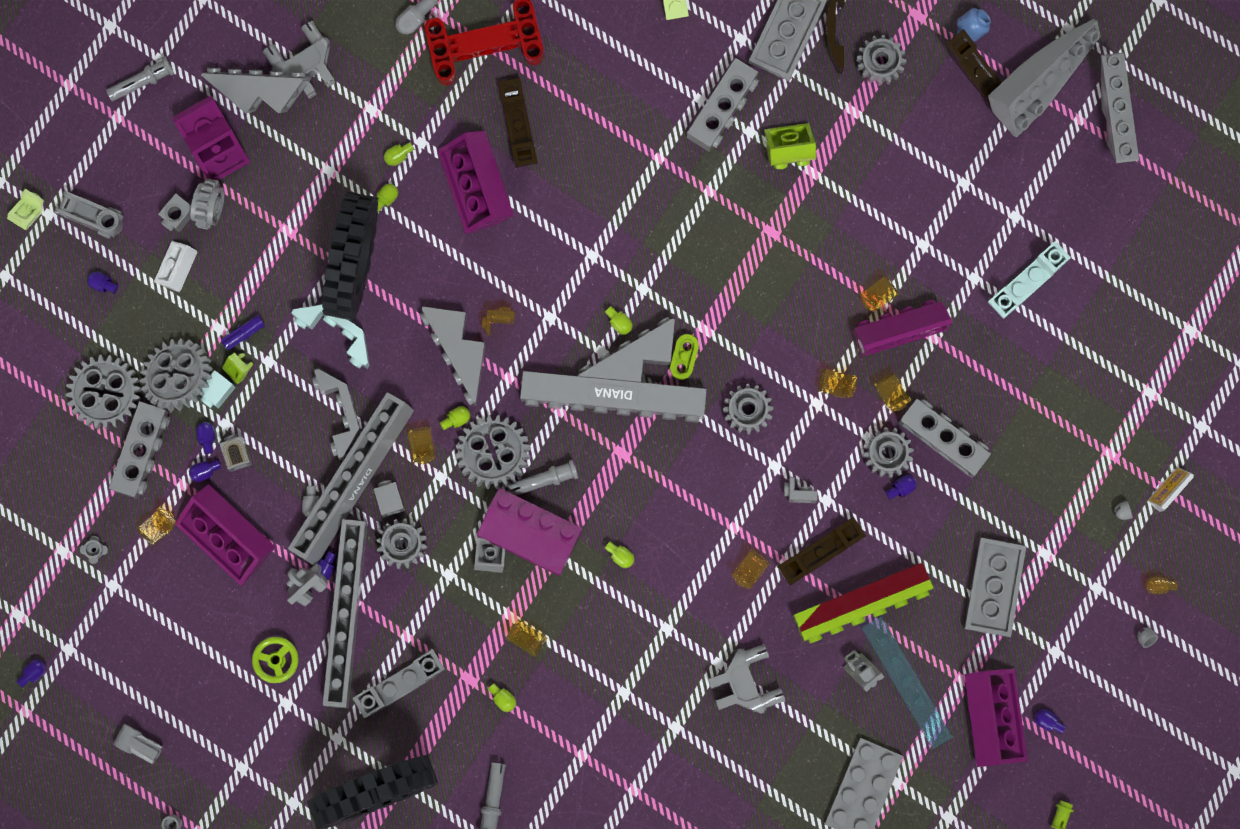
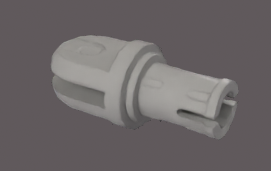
M421 0L415 6L409 5L396 19L395 26L397 30L407 35L413 33L425 22V15L439 2L437 0Z

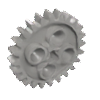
M180 338L177 344V342L171 339L170 346L163 342L162 350L154 348L156 355L149 354L148 357L151 361L143 363L147 370L140 371L145 377L140 380V383L144 385L141 390L146 394L145 397L154 406L162 409L167 408L170 412L174 410V407L181 411L183 404L190 408L191 400L197 403L198 399L196 396L198 394L201 396L205 395L202 388H209V385L205 382L212 379V376L207 372L213 370L209 365L211 360L206 356L207 353L197 343L194 344L190 340L185 342Z
M99 355L97 362L94 358L90 357L89 365L82 361V370L74 368L77 376H69L74 381L73 384H66V387L72 390V392L66 394V397L73 399L67 403L68 406L75 407L72 410V414L77 415L80 413L78 417L80 422L86 419L88 427L94 422V427L98 430L101 424L108 430L109 423H112L117 428L118 420L125 424L124 416L133 417L130 410L131 408L137 409L134 401L141 400L136 393L142 390L140 387L135 386L140 380L132 378L136 372L134 370L127 372L130 365L125 363L121 366L122 360L120 358H117L113 363L111 355L108 356L106 361L102 355ZM94 374H99V382L91 385L90 377ZM116 378H122V385L119 388L112 387V382ZM87 387L99 391H104L105 388L111 393H123L124 396L116 397L114 395L104 394L102 397L97 392H86L84 391V388ZM94 396L95 404L91 407H86V399ZM112 400H117L118 407L113 411H109L108 403Z
M488 415L487 422H484L481 418L478 419V425L470 422L472 429H463L466 437H458L459 441L463 444L456 445V449L460 453L455 454L458 460H461L457 464L459 468H464L462 471L463 476L469 475V482L477 479V487H480L484 482L486 489H489L491 484H494L495 488L498 489L501 482L505 487H508L507 480L509 479L515 483L514 475L522 476L520 468L528 467L527 463L523 460L530 459V455L525 453L531 450L530 445L525 444L528 442L527 436L521 437L524 434L523 429L516 430L518 427L516 422L509 425L508 417L501 422L499 415H497L495 421H492L490 415ZM486 434L489 435L502 467L501 470H498L485 439ZM498 434L506 435L505 439L500 442L495 441L494 437ZM477 442L484 443L483 448L480 450L472 448ZM506 454L514 456L510 462H504L502 458ZM487 462L492 464L489 470H481L482 464Z

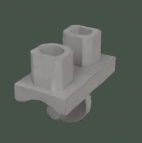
M316 563L308 571L305 568H301L299 571L291 568L288 571L290 579L286 584L289 586L288 592L290 596L287 598L289 603L293 604L297 601L301 605L307 606L313 599V594L309 591L311 587L318 592H322L328 586V580L321 574L322 567Z
M854 650L844 658L847 664L843 668L866 692L871 687H875L878 680L884 678L883 674L862 653L858 654Z

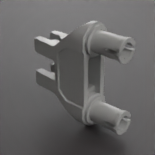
M314 21L308 22L312 31L309 30L306 24L301 28L309 39L311 46L292 58L284 60L275 44L269 46L273 55L268 48L263 50V54L273 67L272 71H284V75H291V72H305V76L310 77L319 73L327 87L335 84L334 78L326 67L330 40L321 35ZM309 82L303 90L308 99L317 95Z
M765 644L746 651L738 649L726 673L708 679L711 689L729 683L733 695L715 701L718 710L738 704L762 714L765 713L767 707L785 702L784 695L774 698V696L783 693L780 687L762 695L758 693L749 667L751 663L769 658L767 651L758 654V652L766 650Z

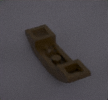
M830 0L825 23L826 46L837 73L842 74L844 70V46L835 45L836 8H844L845 0Z
M962 29L946 43V46L966 77L990 104L988 96L1002 82L977 51V45L967 32Z
M516 78L498 82L515 168L538 164L521 79Z
M852 517L818 541L778 565L777 568L788 585L791 586L856 544L866 535L855 518Z

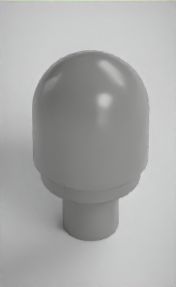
M307 486V496H304L302 500V512L306 517L309 516L319 500V496H316V486Z

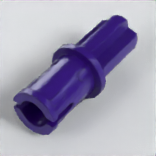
M256 315L242 326L237 325L239 328L222 338L221 342L227 350H230L245 339L248 341V337L266 326L260 317Z

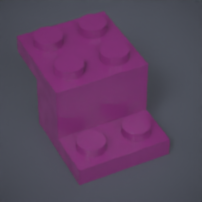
M212 96L172 117L207 179L219 181L250 163Z

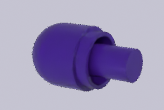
M94 271L87 278L88 285L99 292L105 293L108 290L115 294L119 286L112 283L111 278L101 272Z
M202 422L196 428L197 441L199 445H203L204 454H212V444L215 443L216 439L215 430L211 423Z
M218 460L209 464L207 461L199 462L190 468L189 476L195 482H202L213 476V471L221 468Z
M904 475L892 484L893 488L886 492L887 497L891 500L896 496L901 498L912 493L917 485L915 478L910 475Z
M328 551L325 559L321 558L317 563L322 567L321 574L327 580H329L334 571L335 565L332 563L337 556L331 551Z
M39 659L32 660L23 668V675L16 682L23 688L29 681L34 683L39 680L46 672L45 663Z
M1040 709L1035 713V723L1046 731L1049 730L1051 732L1054 729L1062 734L1066 728L1064 724L1058 722L1059 717L1047 709Z

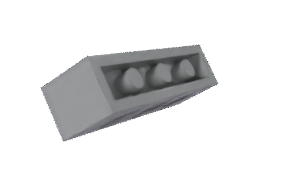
M735 58L687 132V139L708 152L713 147L717 148L723 139V136H721L725 128L729 130L735 120V117H733L737 109L741 111L746 104L747 99L745 96L749 91L753 92L759 83V80H757L758 71ZM738 83L743 89L739 92H734L730 86ZM721 102H727L731 108L723 111L718 105ZM713 120L719 126L716 129H709L706 123Z
M916 399L898 424L962 472L973 478L991 455L988 452L989 448L980 441L974 442L970 439V434L961 427L957 429L950 424L952 422L951 419L943 413L938 415L932 410L933 406L926 400L922 399L920 401ZM925 417L930 418L933 421V427L930 429L923 427L921 420ZM943 431L949 432L952 436L951 442H943L940 438V433ZM959 446H968L970 455L962 456L959 453Z
M139 401L109 486L110 490L139 499L140 495H144L147 488V482H145L147 474L152 473L155 465V460H153L156 451L159 452L163 439L160 438L162 431L168 428L170 422L169 412L165 409ZM148 424H153V433L144 435V427ZM139 446H146V454L142 457H137L136 449ZM137 467L139 469L138 476L130 479L128 476L129 470Z

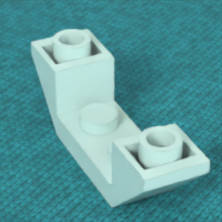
M1056 241L1053 242L1033 263L1006 287L1002 288L988 303L1004 319L1051 278L1071 257Z
M322 305L298 308L291 312L295 317L294 322L303 329L309 327L312 330L322 316H325L323 321L331 327L339 326L343 329L341 333L351 341L354 338L356 339L347 351L348 356L351 357L349 362L359 369L361 366L366 369L369 368L366 337L362 329L349 320L324 315Z

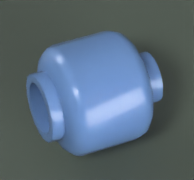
M972 8L957 20V33L964 29L973 42H976L990 30V17L984 10Z

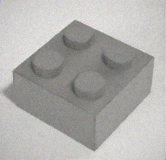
M477 538L474 570L503 573L505 549L491 544L483 538Z

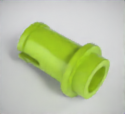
M1060 800L1059 804H1056L1057 810L1050 826L1055 829H1065L1071 812H1074L1072 809L1073 804Z

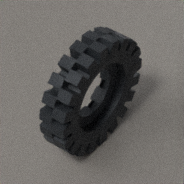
M347 192L344 195V200L341 202L340 211L336 218L335 230H333L331 238L332 246L329 249L327 258L329 262L325 270L322 312L326 316L353 321L359 311L363 290H365L367 283V273L370 270V258L374 249L373 241L376 236V223L378 220L377 197Z
M423 755L348 781L341 786L334 787L309 799L307 804L316 828L326 829L393 805V803L410 798V796L417 795L437 785L438 780L428 755Z

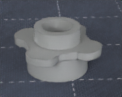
M92 536L90 541L80 547V552L89 558L91 564H96L102 555L108 553V548L99 542L98 537Z

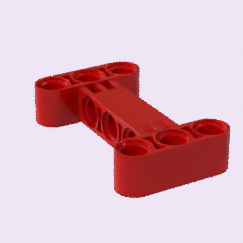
M516 0L514 2L513 12L515 21L447 36L445 25L441 19H429L425 24V33L437 81L444 86L454 83L456 79L455 62L522 47L524 59L529 65L540 64L544 58V51L532 2L530 0ZM526 6L529 8V12L520 14L518 9ZM438 26L441 28V32L431 34L430 29ZM530 27L534 29V33L530 36L522 33L525 28ZM438 48H445L447 50L442 56L435 54V50ZM531 49H537L540 52L536 57H531L527 53ZM444 69L451 71V75L448 77H441L439 74Z

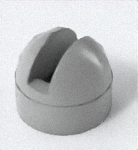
M1128 500L1116 505L1114 512L1118 519L1128 520L1133 518Z
M1144 627L1142 633L1138 632L1137 639L1143 648H1148L1157 641L1158 635L1151 628Z
M169 815L162 821V829H181L182 820L177 815ZM175 821L176 825L171 828L169 825Z

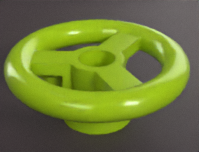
M269 637L261 641L255 648L252 656L254 671L262 680L269 683H281L288 680L295 673L299 661L295 646L282 637ZM270 644L283 645L279 651L271 652L269 655L261 653ZM290 652L292 658L291 666L283 674L282 668L286 665L285 655ZM274 656H278L280 658L278 664L272 663V658ZM259 660L266 661L268 666L274 669L276 676L266 674L261 669Z

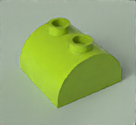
M809 123L764 129L770 166H774L776 169H785L789 163L797 162L798 166H807L811 160H816V143Z

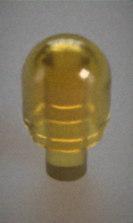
M1152 576L1146 580L1145 589L1152 595H1164L1168 593V590H1178V581H1168V578L1164 576Z

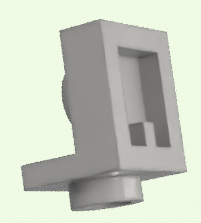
M790 477L789 483L785 482L784 496H788V503L817 502L818 491H812L811 487H798V491L794 490L795 477Z

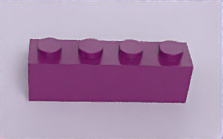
M485 131L466 132L437 150L466 234L500 224L514 215Z
M930 300L922 303V307L914 309L913 306L900 310L901 314L895 316L888 313L878 317L879 321L870 323V320L857 323V327L853 330V335L861 358L948 331L953 322L943 302Z
M209 484L192 496L175 522L178 528L240 586L258 570L275 548L264 535Z
M499 488L488 508L477 537L483 538L491 544L504 548L506 551L560 576L580 538L583 528Z
M1015 669L964 674L977 767L1028 761Z

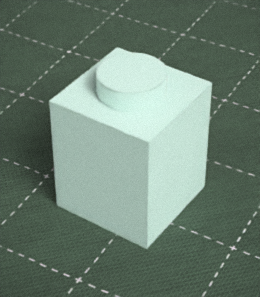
M214 370L210 375L212 379L205 382L209 385V388H202L205 395L200 400L209 408L214 405L219 409L236 387Z

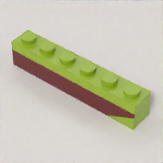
M922 562L793 615V619L803 642L809 640V643L812 644L823 639L822 634L830 631L831 635L843 631L844 625L852 623V626H856L865 622L864 617L873 614L875 618L887 613L886 608L893 605L895 609L909 604L907 600L916 597L917 600L930 595L929 591L933 589V585Z

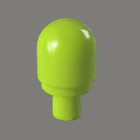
M411 142L404 146L400 144L395 145L385 152L384 160L388 165L396 166L408 158L406 154L415 149Z
M386 184L377 192L375 197L378 198V212L383 206H390L398 197V189L395 185Z
M612 306L605 311L611 319V326L619 334L625 335L632 330V321L625 313L621 311L617 313Z
M459 406L451 410L446 415L447 418L439 422L443 430L451 426L459 428L470 420V411L464 406Z
M611 541L606 545L605 549L612 554L610 558L622 568H629L633 565L634 555L626 547L621 545L617 547Z
M495 683L488 688L494 696L492 700L502 711L510 712L516 707V699L505 688L501 690Z

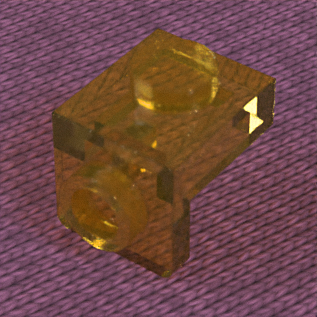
M884 276L867 290L862 291L860 296L862 297L861 302L868 310L874 312L881 309L900 293L890 279Z
M497 307V310H487V316L482 318V330H486L487 336H492V323L515 324V311H511L509 307Z
M822 369L818 392L837 398H852L856 390L857 376Z
M893 372L873 384L885 407L892 412L902 410L911 401L910 396L905 393L896 374Z
M431 427L408 430L412 462L427 464L434 460L435 448Z
M159 506L155 514L138 527L137 532L153 547L173 530L176 520L169 510Z
M751 549L731 576L735 578L734 580L739 586L750 589L770 562Z
M519 619L510 627L506 636L508 641L533 657L537 656L548 639Z

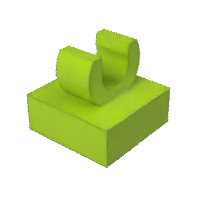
M233 353L227 358L222 367L237 385L245 379L253 366L252 362L246 365L242 361L245 357L244 353L238 356L236 353Z

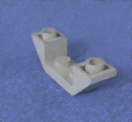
M320 369L314 370L316 376L312 377L315 390H320L322 395L339 391L336 394L339 407H344L346 415L342 416L345 429L350 428V431L334 435V442L330 443L333 455H338V458L342 461L346 458L361 433L355 407L347 384Z
M432 649L376 686H371L353 697V700L363 717L366 718L424 685L445 670Z

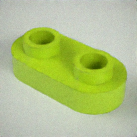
M682 335L676 342L670 372L677 380H685L692 374L699 349L698 340L692 335ZM685 343L690 344L691 350L685 351L683 345ZM679 365H683L686 368L685 372L680 373L678 372L677 367Z

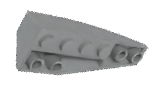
M1093 19L1069 31L1042 48L1020 65L988 96L992 112L1013 136L1018 137L1038 116L1042 115L1099 40L1101 35L1097 20Z

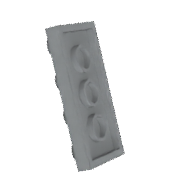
M777 0L748 63L790 81L827 0Z
M980 538L964 629L1011 638L1027 546Z
M860 738L824 825L833 829H874L904 756Z

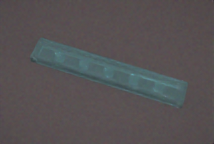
M882 616L862 627L863 633L930 747L934 749L953 738Z

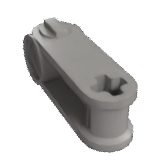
M67 191L63 192L64 198L59 208L55 209V213L98 231V235L108 239L114 238L122 231V220L124 217L121 215V211L109 207V209ZM113 218V226L106 228L105 222Z

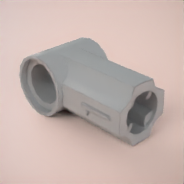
M125 723L113 742V745L129 754L133 753L151 764L155 763L163 749V746L146 738L140 731Z

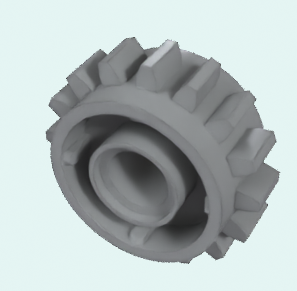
M882 35L881 39H877L873 36L872 42L867 40L864 42L865 48L860 47L858 52L861 55L857 56L856 61L861 64L858 65L857 69L863 70L862 78L868 77L870 79L869 83L875 81L878 83V86H881L882 82H886L889 85L892 78L897 81L899 78L898 73H903L904 68L900 65L906 64V59L902 58L905 55V51H900L901 44H895L893 42L894 38L891 37L888 40L885 39V35ZM882 56L886 58L887 63L880 65L876 62L875 58Z
M207 179L205 183H199L195 190L190 216L191 220L196 222L195 226L208 230L211 225L216 226L220 219L224 205L225 190L220 187V183L216 180Z
M749 384L746 385L745 389L737 386L736 393L733 391L729 392L731 399L725 398L724 402L729 405V407L723 408V412L728 413L725 421L731 420L730 428L732 429L736 426L738 433H741L742 430H746L747 435H750L751 430L759 433L760 426L767 427L765 419H772V416L768 414V412L773 411V407L768 406L772 399L765 398L766 391L759 392V386L757 385L754 389L750 388ZM751 404L755 412L751 415H746L742 411V406Z
M886 427L883 433L876 430L875 438L872 436L868 437L871 444H864L863 447L868 450V452L863 454V457L868 458L865 465L873 467L872 473L880 472L879 476L881 478L884 474H888V477L892 478L893 473L900 476L902 474L901 468L904 470L909 468L906 462L913 461L909 454L914 449L908 447L911 440L904 439V432L900 435L897 434L896 428L889 432ZM885 447L891 448L894 451V457L891 459L885 458L882 454V449Z
M395 519L392 526L387 523V530H380L382 539H377V543L382 546L377 551L384 552L381 559L383 561L389 559L388 566L391 567L395 563L399 570L402 565L410 569V563L412 562L418 565L417 558H424L425 556L421 552L427 549V546L423 544L427 537L420 536L423 529H415L416 522L414 521L408 525L407 519H404L402 523ZM401 538L408 540V546L404 550L396 548V542Z

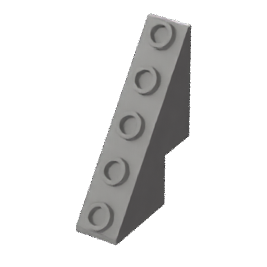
M1124 52L1101 55L1102 112L1107 120V146L1116 163L1139 161Z
M207 68V72L201 74L246 114L255 112L262 101H265L279 114L288 112L312 79L310 76H305V72H291V75H284V71H270V74H263V70H249V73H242V69H228V72H221V68Z
M422 307L423 313L419 315L425 326L430 324L434 331L430 335L436 346L441 344L445 352L441 355L447 366L452 364L456 372L452 373L457 384L464 385L467 392L463 393L468 404L472 405L474 403L477 406L485 343L464 340L466 312Z
M667 317L657 323L658 327L656 329L643 331L637 336L639 339L632 343L627 341L618 347L619 351L611 355L609 352L598 359L599 363L591 366L589 364L579 370L580 377L641 383L643 363L670 366L675 319L670 320Z

